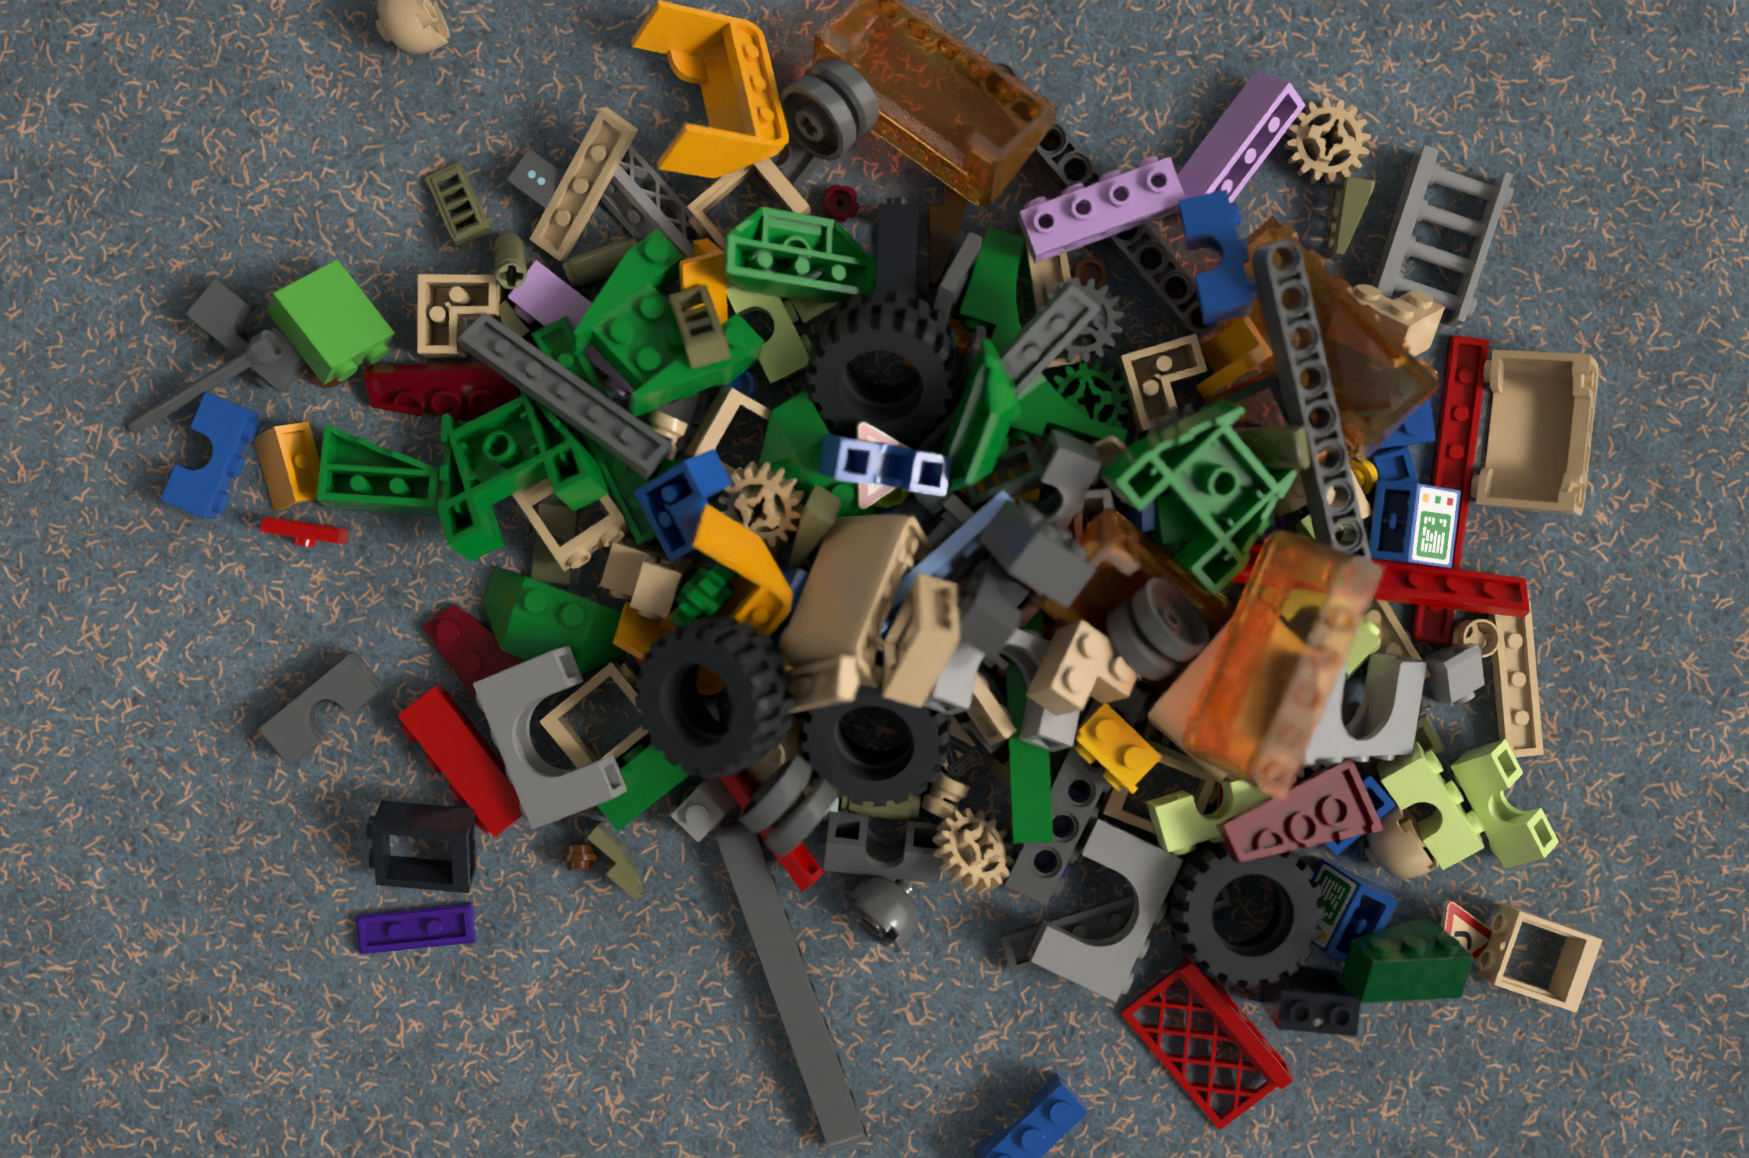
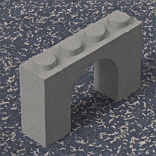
M1017 629L1016 633L999 653L1010 658L1019 667L1024 676L1028 691L1050 641L1043 639V635L1037 631ZM960 639L923 706L948 715L969 709L978 666L984 654ZM1027 696L1019 740L1051 752L1072 747L1080 710L1055 716Z
M569 645L552 650L473 683L476 690V702L486 715L491 728V739L500 750L505 763L506 776L515 787L520 800L521 814L529 822L531 830L611 800L628 791L613 755L576 769L565 770L546 763L537 754L532 745L529 725L536 706L544 698L584 682Z
M1289 654L1275 749L1291 754L1290 760L1303 764H1314L1315 758L1327 762L1341 763L1343 757L1354 761L1367 762L1369 761V756L1392 761L1395 760V755L1412 754L1427 662L1398 654H1370L1361 706L1351 722L1343 727L1341 700L1347 662L1319 654Z
M1097 817L1090 829L1087 828L1081 840L1080 854L1125 876L1131 886L1134 898L1130 919L1118 933L1101 940H1089L1079 937L1043 920L1027 956L1032 963L1116 1002L1120 993L1125 995L1132 984L1134 973L1131 972V969L1136 959H1142L1149 948L1151 938L1147 936L1153 923L1159 924L1166 912L1167 902H1164L1170 887L1174 888L1179 870L1183 869L1181 866L1183 859L1172 852L1168 853L1154 843Z

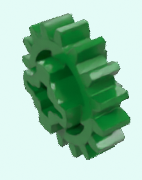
M1080 361L1078 371L1075 372L1068 365L1064 368L1065 379L1057 375L1053 378L1052 382L1058 388L1056 391L1061 396L1070 384L1075 381L1077 382L1075 394L1064 398L1075 409L1089 419L1099 421L1098 415L1101 411L1113 408L1111 416L1105 424L1122 428L1123 425L1117 417L1128 416L1129 410L1121 407V404L1127 402L1130 397L1126 393L1120 394L1119 390L1125 384L1124 379L1116 382L1111 379L1115 369L1110 368L1106 373L1100 372L1101 362L1097 361L1092 369H1087V365L1082 364ZM1093 380L1103 384L1108 391L1099 389L1094 385ZM1085 390L1089 400L1096 401L1090 416L1084 405H1078L1084 396Z
M721 562L713 570L707 565L702 566L674 599L680 606L669 621L675 627L680 628L702 618L714 616L734 593L735 590L729 584L738 572Z

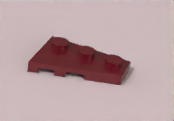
M457 604L452 605L422 626L475 702L476 690L473 683L528 661L501 651L494 632Z

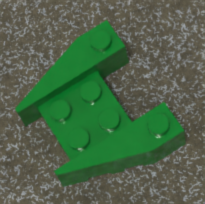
M658 229L627 251L574 330L572 337L571 353L574 357L592 345L633 388L635 392L631 394L628 413L634 417L659 409L660 405L670 401L693 397L697 395L698 391L712 386L718 388L729 384L758 361L764 342L745 320L736 313L721 325L730 353L729 358L699 368L691 367L671 304L660 294L680 278L679 263L684 259V256Z
M520 388L521 397L464 425H460L448 413L442 415L441 442L445 447L444 465L440 466L439 479L443 482L442 499H438V514L448 546L470 562L505 545L492 504L548 477L553 493L573 511L609 494L597 460L558 415Z
M1224 400L1129 445L1099 473L1101 478L1123 503L1139 511L1147 506L1165 487L1168 488L1202 528L1172 559L1197 587L1213 596L1222 590L1245 567L1250 558V555H1248L1249 550L1257 536L1263 535L1269 524L1266 520L1278 499L1283 500L1297 475L1294 469H1265L1229 427L1245 412V409L1242 406Z

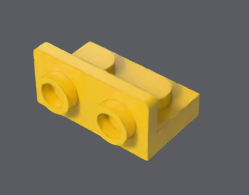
M1107 703L1100 704L1075 732L1074 738L1078 741V744L1074 749L1090 765L1096 759L1107 770L1102 776L1118 792L1125 787L1133 794L1138 789L1135 785L1162 758Z

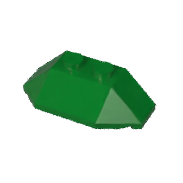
M761 207L726 235L724 275L747 292L813 303L850 301L852 295L861 292L865 294V297L872 296L875 288V259L868 252L865 253L856 240L835 220Z
M982 338L940 453L953 457L946 494L971 486L993 471L997 458L1003 459L1007 451L1009 437L1006 435L1010 424L1016 425L1021 414L1022 402L1018 401L1015 384L991 340Z
M805 389L770 410L769 422L758 462L759 469H761L765 462H770L771 471L775 473L781 467L784 468V479L796 478L797 480L793 490L804 491L805 495L799 502V504L804 506L814 487L820 486L841 499L842 504L836 517L878 515L872 505L866 509L857 506L856 482L837 480L818 473L825 433L830 434Z
M495 566L483 596L482 604L501 651L525 660H531L552 650L569 645L581 675L627 655V651L613 644L622 612Z

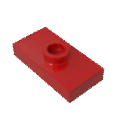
M273 517L262 518L260 532L291 536V544L315 547L316 540L347 544L349 533L347 528Z

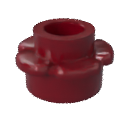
M834 185L826 190V196L821 201V208L825 215H829L830 219L835 220L837 223H844L847 221V218L855 217L859 210V203L856 201L857 193L849 186ZM839 200L844 202L843 207L837 206Z

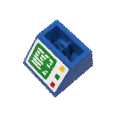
M1377 480L1369 545L1371 559L1452 568L1461 491L1418 483Z
M1321 858L1312 879L1320 884L1323 895L1317 898V901L1325 906V918L1317 919L1316 925L1323 930L1320 940L1312 939L1311 943L1325 953L1346 962L1351 941L1384 930L1398 902L1392 891Z

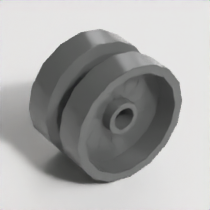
M827 56L819 59L806 70L804 76L795 79L785 87L779 96L787 129L793 138L807 152L827 161L840 158L852 147L856 140L862 139L870 132L879 120V106L875 94L866 79L852 65L836 57Z
M1152 578L1133 593V598H1127L1108 613L1107 628L1116 650L1136 672L1152 681H1163L1179 669L1183 661L1188 662L1209 644V632L1199 609L1179 587L1164 578Z
M798 754L788 758L760 785L738 818L752 833L761 832L770 826L766 834L765 844L779 857L785 856L802 842L825 816L838 796V790L824 777L815 779L807 784L811 776L812 766Z

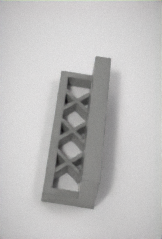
M630 144L624 155L625 162H620L600 200L638 242L658 229L684 256L683 260L693 258L694 246L687 240L686 234L696 236L699 240L702 239L688 222L693 216L684 202ZM634 177L644 179L651 186V191L641 189L634 181ZM660 205L671 208L677 215V220L666 217L660 210ZM709 235L705 237L711 240L718 247V245L712 240V238ZM680 278L675 281L676 284L680 283Z

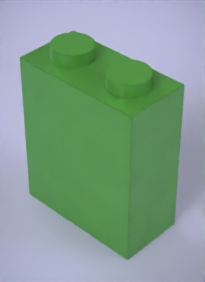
M338 259L274 292L266 310L323 385L335 378L338 381L349 378L358 370V365L367 360L372 364L382 359L389 352L388 345L395 334Z

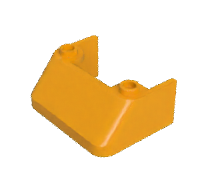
M658 0L631 40L632 47L667 54L669 65L680 80L700 85L710 127L685 123L658 160V169L708 178H719L777 155L787 144L789 133L763 32L754 23L745 19Z
M705 504L701 510L692 545L739 573L729 584L735 590L734 593L714 616L717 618L722 616L735 617L739 620L738 624L746 621L757 628L756 634L761 635L765 633L769 637L790 613L793 592L763 540L754 532L710 505ZM627 601L623 606L613 644L642 660L644 654L650 652L651 645L658 638L665 636L667 632L677 629L669 620L678 610V607L674 609L668 619L663 617L661 620H653L638 613L639 609L631 607V603ZM700 665L697 673L698 693L713 695L722 691L726 686L722 678L712 669Z

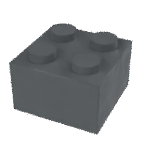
M1007 499L981 533L979 539L1009 573L1067 608L1097 570L1086 558L1089 551L1072 539L1073 535L1059 523L1053 521L1050 525L1042 520L1044 516L1025 502L1020 507Z

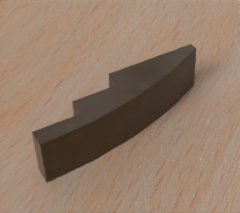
M959 126L957 133L958 165H944L943 204L929 205L928 208L929 288H937L953 252L965 212L973 168L974 126Z

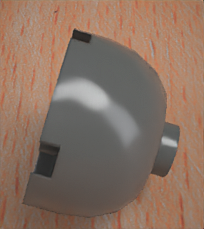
M869 877L858 883L841 901L847 912L853 907L860 914L859 918L862 923H857L885 948H888L893 943L894 952L896 953L902 950L917 930L919 922L918 908L911 898L915 893L901 879H896L893 882L886 877Z

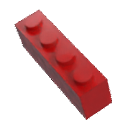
M443 685L434 686L397 715L403 722L400 727L406 737L413 743L418 741L427 752L424 758L429 766L436 773L442 772L451 784L448 788L452 795L461 804L466 802L470 808L475 809V824L483 833L488 834L490 832L495 838L522 817L519 806L520 800L514 785L509 782L506 776L504 762Z

